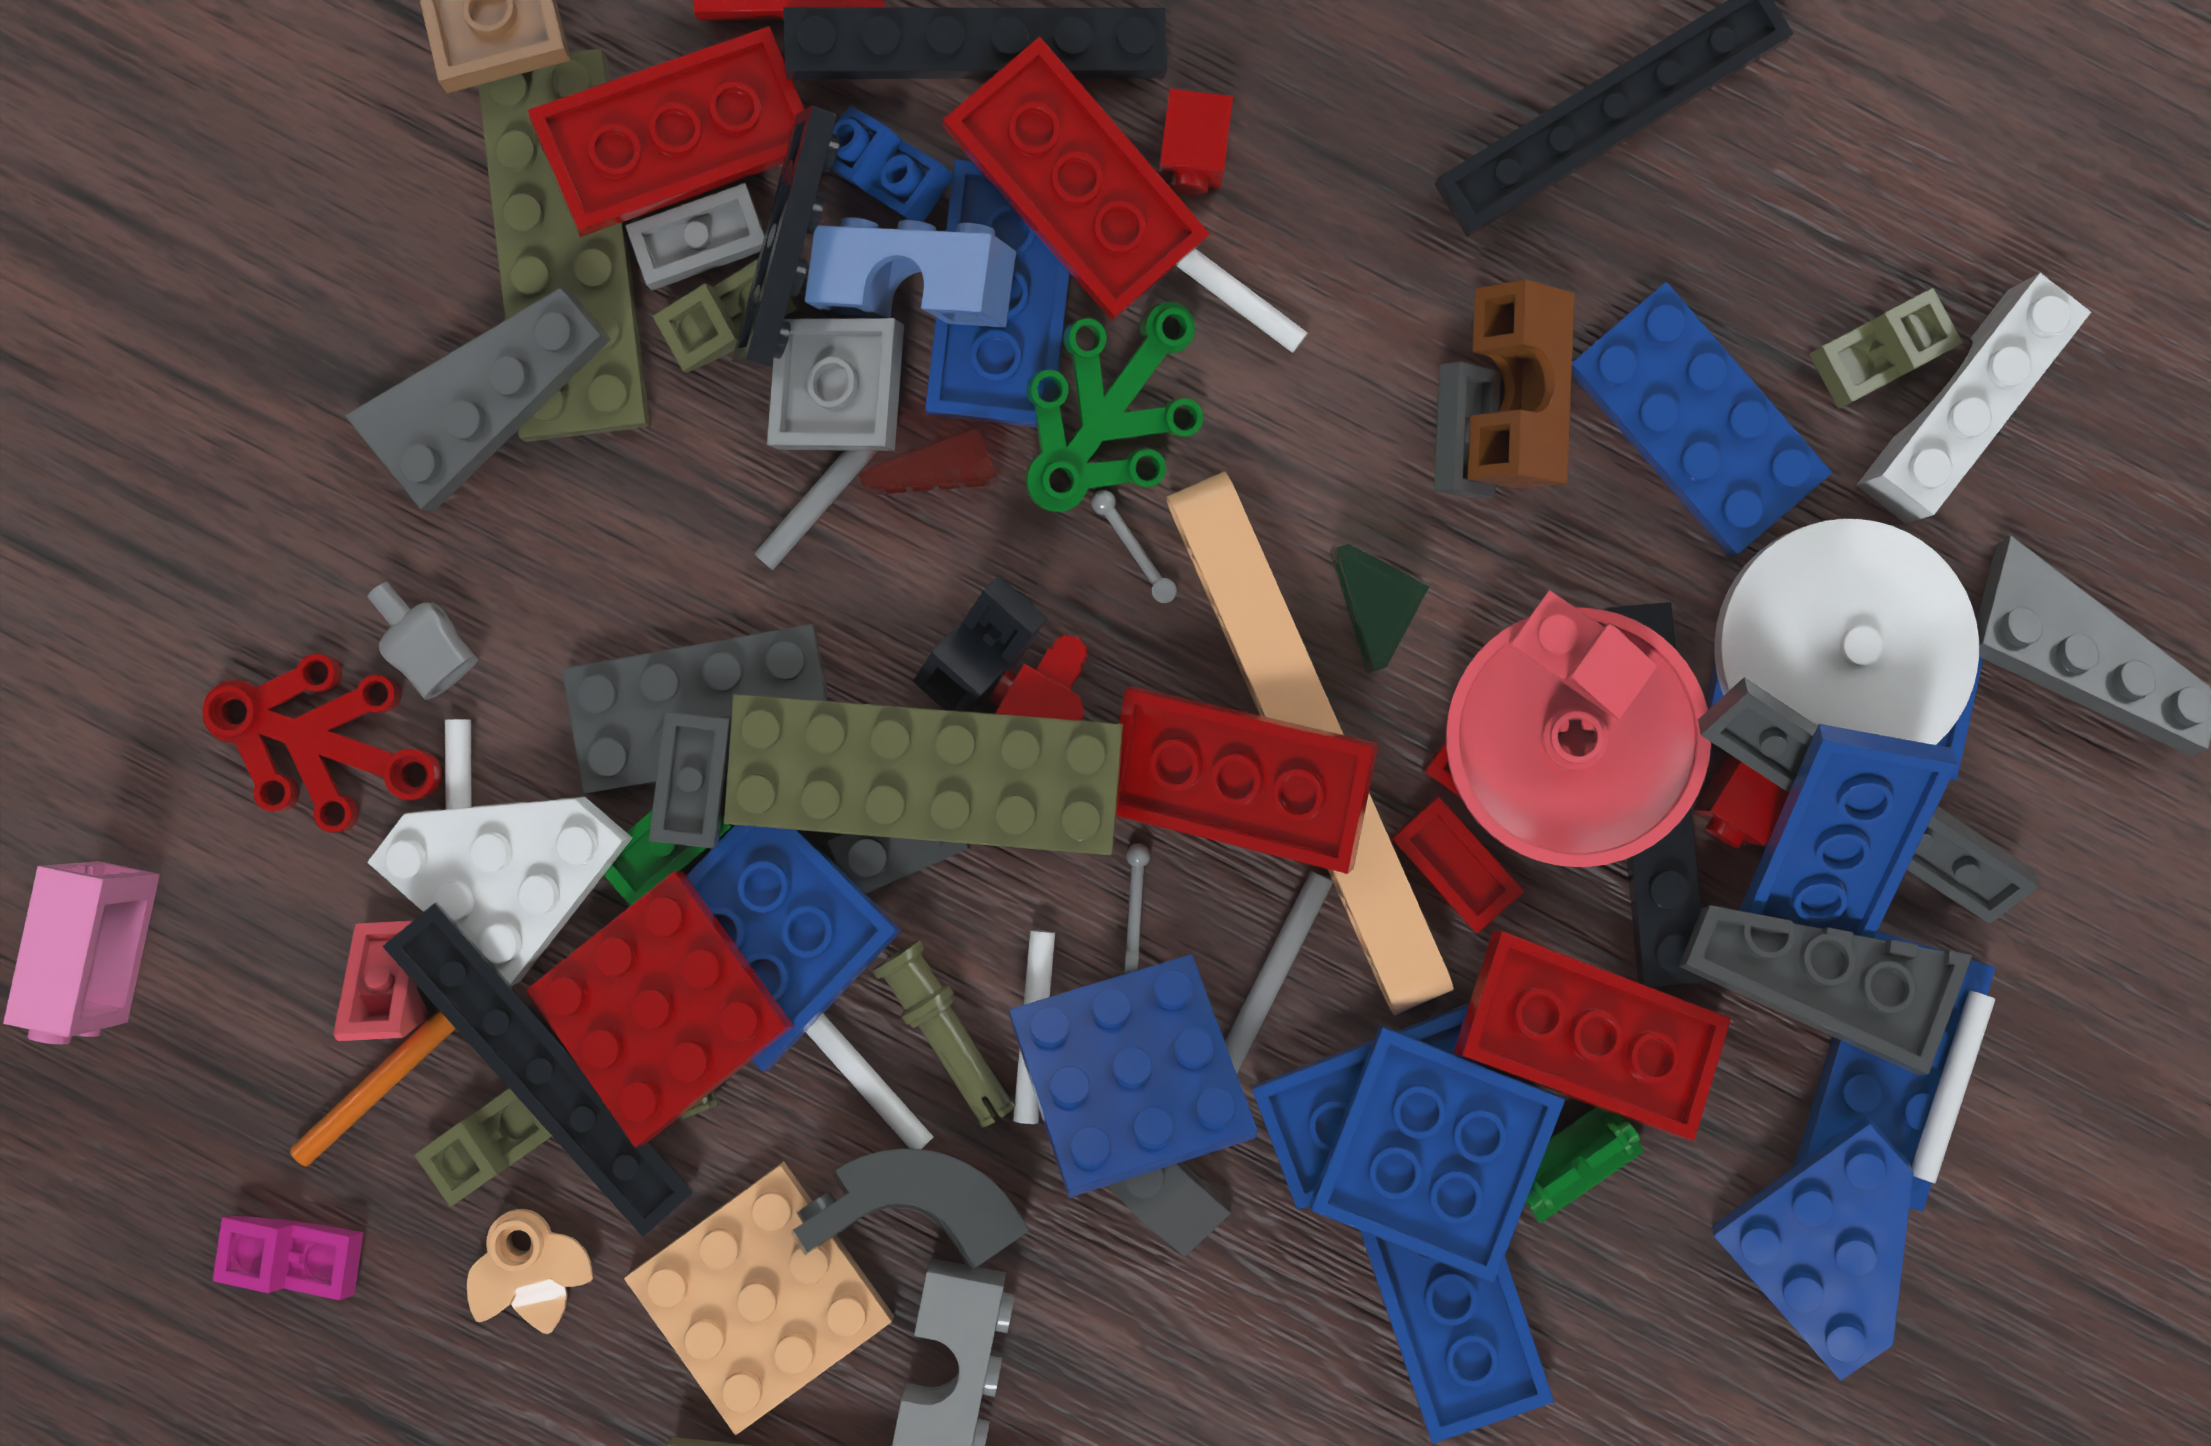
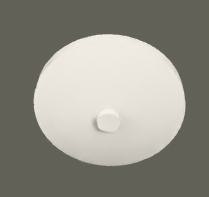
M1836 519L1811 524L1781 536L1760 550L1743 567L1730 586L1720 609L1716 624L1714 657L1716 672L1723 695L1745 677L1817 726L1818 724L1936 745L1957 722L1973 690L1979 661V636L1973 607L1963 585L1947 562L1936 551L1908 532L1891 525L1863 519Z

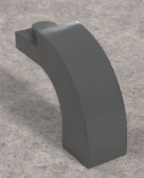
M894 1149L863 1156L835 1170L832 1176L845 1196L835 1201L829 1191L802 1208L796 1214L803 1224L793 1229L791 1234L804 1255H807L870 1213L891 1208L907 1209L918 1212L935 1222L945 1232L968 1270H971L1029 1232L1030 1229L1006 1194L991 1179L971 1165L952 1156L935 1151Z

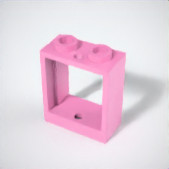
M100 861L38 866L3 1024L29 1029L27 1038L33 1041L48 1044H69L72 1036L97 1037L100 1036L101 1029L128 1023L160 874Z

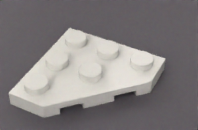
M586 797L415 811L406 813L400 818L367 863L423 912L437 902L512 986L522 980L631 841L632 837Z

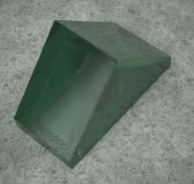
M1351 544L1339 546L1330 555L1366 674L1388 666L1429 586Z

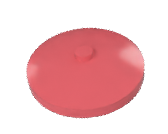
M1577 608L1603 627L1608 623L1614 625L1657 665V668L1619 720L1615 719L1510 646L1530 618L1527 617L1509 626L1492 638L1476 654L1464 671L1451 699L1447 715L1446 753L1451 776L1460 798L1475 820L1492 837L1518 854L1535 861L1566 867H1593L1611 864L1637 855L1656 844L1671 832L1689 811L1700 792L1709 764L1711 741L1703 737L1699 729L1698 719L1708 710L1702 689L1687 662L1670 643L1649 627L1629 617L1602 609Z

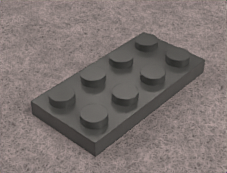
M813 624L562 669L583 794L656 782L664 712L732 719L733 694L829 701L816 626Z

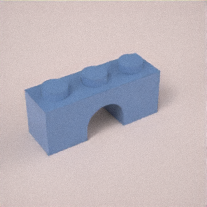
M842 218L840 227L817 226L814 231L805 302L833 317L890 318L893 297L898 286L910 275L922 272L924 290L921 309L947 324L1006 327L1016 251L998 239L993 228L981 224L959 223L957 224L956 232L936 231V227L931 224L913 220L899 221L897 229L879 228L877 223L869 220Z

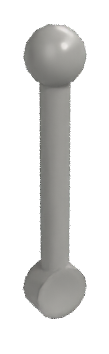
M1107 490L1097 491L1091 499L1093 510L1098 514L1105 515L1153 585L1151 588L1153 598L1159 603L1172 601L1177 593L1175 583L1160 575L1115 509L1116 499L1114 495Z
M1143 843L1130 845L1126 852V859L1131 865L1125 974L1138 970L1144 866L1148 864L1151 858L1149 848Z

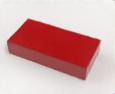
M1435 796L1389 838L1472 932L1476 934L1524 892L1439 796Z

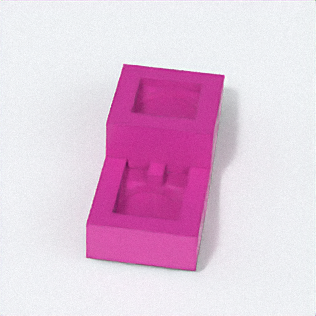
M225 1216L221 1220L213 1282L264 1293L288 1289L330 1299L343 1300L355 1295L364 1232L290 1220Z

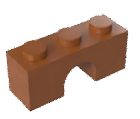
M1527 279L1475 289L1473 352L1489 356L1496 362L1503 376L1504 398L1498 412L1470 416L1468 480L1516 489L1567 484L1575 293Z

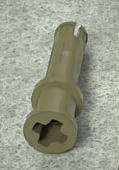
M917 940L872 969V972L877 979L884 978L904 1009L901 1018L905 1024H910L912 1028L919 1026L978 1119V1124L981 1128L995 1122L994 1116H996V1113L985 1096L989 1099L1000 1118L1009 1113L1015 1107V1103L1008 1097L950 1006L955 1001L953 998L954 992L949 985L942 986L922 955L925 946L921 940Z

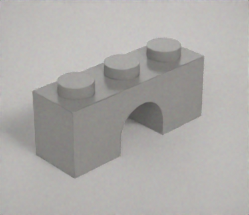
M931 1258L926 1273L914 1336L936 1340L945 1344L954 1353L958 1361L959 1372L951 1381L937 1387L906 1384L901 1399L892 1446H985L990 1421L977 1419L982 1395L995 1397L1002 1357L990 1355L994 1332L1008 1333L1015 1294L1003 1292L1006 1272L982 1267L968 1270L965 1264Z

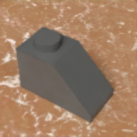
M1184 1161L1108 1185L1144 1225L1184 1257L1231 1214V1211Z

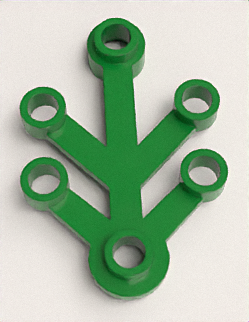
M1165 302L1153 305L1146 310L1139 325V332L1143 342L1105 393L1099 353L1102 352L1107 341L1104 327L1094 319L1085 318L1072 322L1066 328L1064 344L1068 352L1072 354L1081 426L1066 445L1060 406L1068 397V382L1061 373L1055 370H1042L1034 373L1027 382L1026 394L1029 401L1035 407L1040 453L1030 462L1026 471L1025 483L1027 492L1035 504L1048 511L1064 512L1076 507L1083 500L1089 488L1131 483L1138 487H1153L1163 480L1166 473L1165 460L1160 453L1152 449L1134 450L1127 456L1126 460L1087 462L1102 441L1165 432L1177 437H1187L1195 434L1201 428L1203 423L1202 409L1197 402L1188 398L1173 399L1160 408L1124 412L1166 354L1180 352L1191 343L1195 332V323L1186 307L1175 302ZM1169 315L1175 317L1180 325V332L1174 340L1167 338L1162 329L1163 321ZM1082 326L1088 327L1094 334V344L1088 351L1082 350L1076 343V333ZM1045 377L1052 379L1057 387L1056 396L1050 402L1042 400L1037 390L1039 382ZM1181 405L1186 407L1190 413V422L1182 430L1173 421L1174 411ZM1143 456L1150 458L1154 466L1152 475L1146 480H1142L1136 473V464ZM1057 468H1062L1068 475V485L1061 492H1055L1049 483L1051 473Z

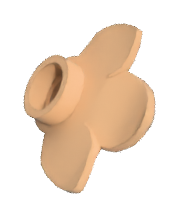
M527 1209L511 1210L500 1216L490 1227L486 1240L488 1252L469 1270L467 1298L470 1311L476 1322H483L494 1317L511 1304L514 1310L530 1325L544 1334H549L555 1329L566 1309L567 1287L580 1286L592 1281L593 1270L591 1260L585 1248L576 1239L564 1234L551 1232L546 1220L536 1212ZM522 1230L529 1235L531 1239L529 1250L522 1251L513 1245V1231Z

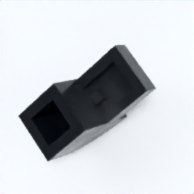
M997 576L983 590L963 622L931 652L913 679V682L944 710L971 712L1000 682L1007 670L1010 671L1040 635L1038 631L1047 618L1034 607L1031 600L1025 594L1015 590L1004 579Z

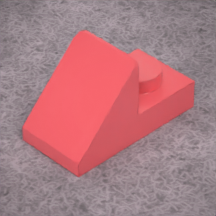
M1550 590L1510 644L1516 651L1617 720L1621 718L1657 668V665L1614 625L1608 623L1603 627Z
M412 921L355 924L333 1033L337 1041L403 1038L428 1018L429 1011L417 990V985L382 947Z

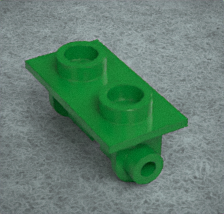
M1594 1106L1551 1136L1525 1202L1539 1223L1548 1219L1644 1152L1638 1142L1641 1139L1626 1118L1622 1119L1620 1115Z

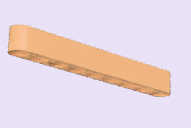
M1223 471L1166 496L1174 522L1259 715L1344 735L1239 496L1227 473ZM1369 793L1354 869L1348 874L1329 869L1328 872L1379 988L1395 1016L1450 992L1454 988L1445 963Z

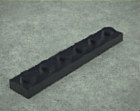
M1727 0L1437 178L1434 185L1465 235L1469 237L1786 43L1794 33L1773 0Z
M783 7L786 79H990L1038 37L1043 39L1075 78H1164L1167 72L1165 8Z
M1671 602L1602 609L1640 622L1662 636L1676 649ZM1690 808L1683 819L1664 838L1641 853L1626 859L1638 983L1648 987L1708 982L1707 979L1679 967L1701 912L1692 810Z
M437 902L382 946L642 1237L693 1194L689 1184L650 1141L645 1145L634 1147L559 1038Z

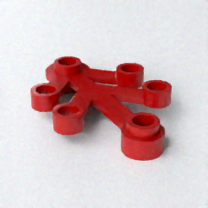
M323 654L307 655L300 661L297 668L258 687L241 680H228L216 685L208 693L203 703L202 716L204 724L215 738L223 742L236 744L255 785L253 790L254 800L265 811L280 812L291 809L297 803L300 791L297 782L291 776L278 773L263 735L286 744L315 806L313 811L314 821L325 832L337 833L350 830L358 820L359 809L352 798L340 794L323 756L384 777L385 785L390 793L403 800L425 799L431 796L440 786L442 769L439 761L431 753L420 749H404L392 753L331 731L369 712L388 713L394 710L401 700V688L391 677L383 675L367 676L359 683L357 689L296 718L272 711V709L307 690L321 693L334 690L342 679V669L335 658ZM323 662L327 666L328 677L322 684L317 685L311 678V670L316 663ZM381 682L388 690V697L382 705L377 706L370 698V691L375 684ZM240 700L245 704L247 714L245 719L237 724L230 716V709L236 701ZM417 762L424 766L427 774L424 783L418 787L414 786L408 778L410 767ZM275 781L280 782L285 790V796L279 804H274L268 796V789ZM334 802L340 803L345 811V817L339 825L332 824L327 815L329 806Z

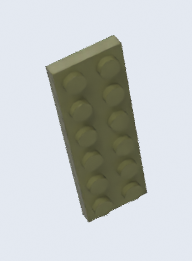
M601 48L569 52L571 61L478 85L505 320L557 289L563 288L575 295L611 338L591 360L518 430L519 438L525 442L650 427L628 233L625 226L626 221L579 237L531 125L527 111L528 109L609 82L607 56Z
M733 694L724 824L1113 855L1124 724Z

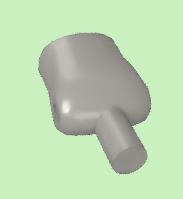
M389 582L381 583L368 594L367 598L391 626L379 641L380 653L391 665L408 678L424 700L434 698L446 691L477 663L478 658L462 641L447 614L437 604L423 602L410 609Z

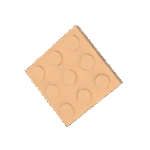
M784 1161L636 1267L624 1278L735 1436L885 1328L894 1318L891 1310L837 1235L807 1255H804L791 1233L793 1229L803 1224L796 1213L813 1201Z

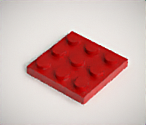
M678 871L672 872L526 989L530 998L634 1147L645 1145L794 1027L686 875Z

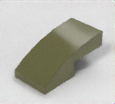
M758 259L714 287L704 283L652 316L683 372H690L735 350ZM789 297L784 319H793L804 312L796 297Z
M1931 288L1870 322L1827 343L1809 355L1835 404L1840 409L1963 344L1934 288Z
M509 1088L414 1154V1156L449 1207H452L551 1138L552 1135Z

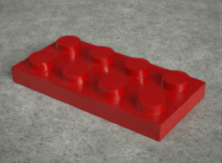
M770 26L528 109L527 111L531 125L578 235L583 237L782 165L796 114L805 109L792 79H786L785 62Z
M1038 37L943 119L942 127L1111 321H1114L1210 235L1208 230L1041 37Z
M1135 686L1125 689L1119 724H1124L1117 816L1345 874L1350 873L1354 869L1379 743Z
M1493 931L1453 1054L1676 1137L1694 1141L1731 1018L1504 931Z

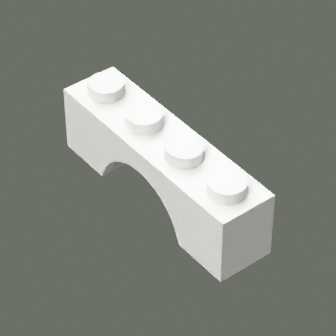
M2038 273L2009 289L1970 338L1973 341L1972 347L1951 380L1908 426L1892 438L1856 486L1905 524L1934 515L2087 319L2091 311L2042 273Z

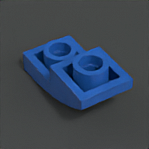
M849 105L838 123L834 126L832 133L839 135L840 142L831 170L904 220L924 222L955 176L943 164L906 143L889 127L852 105Z

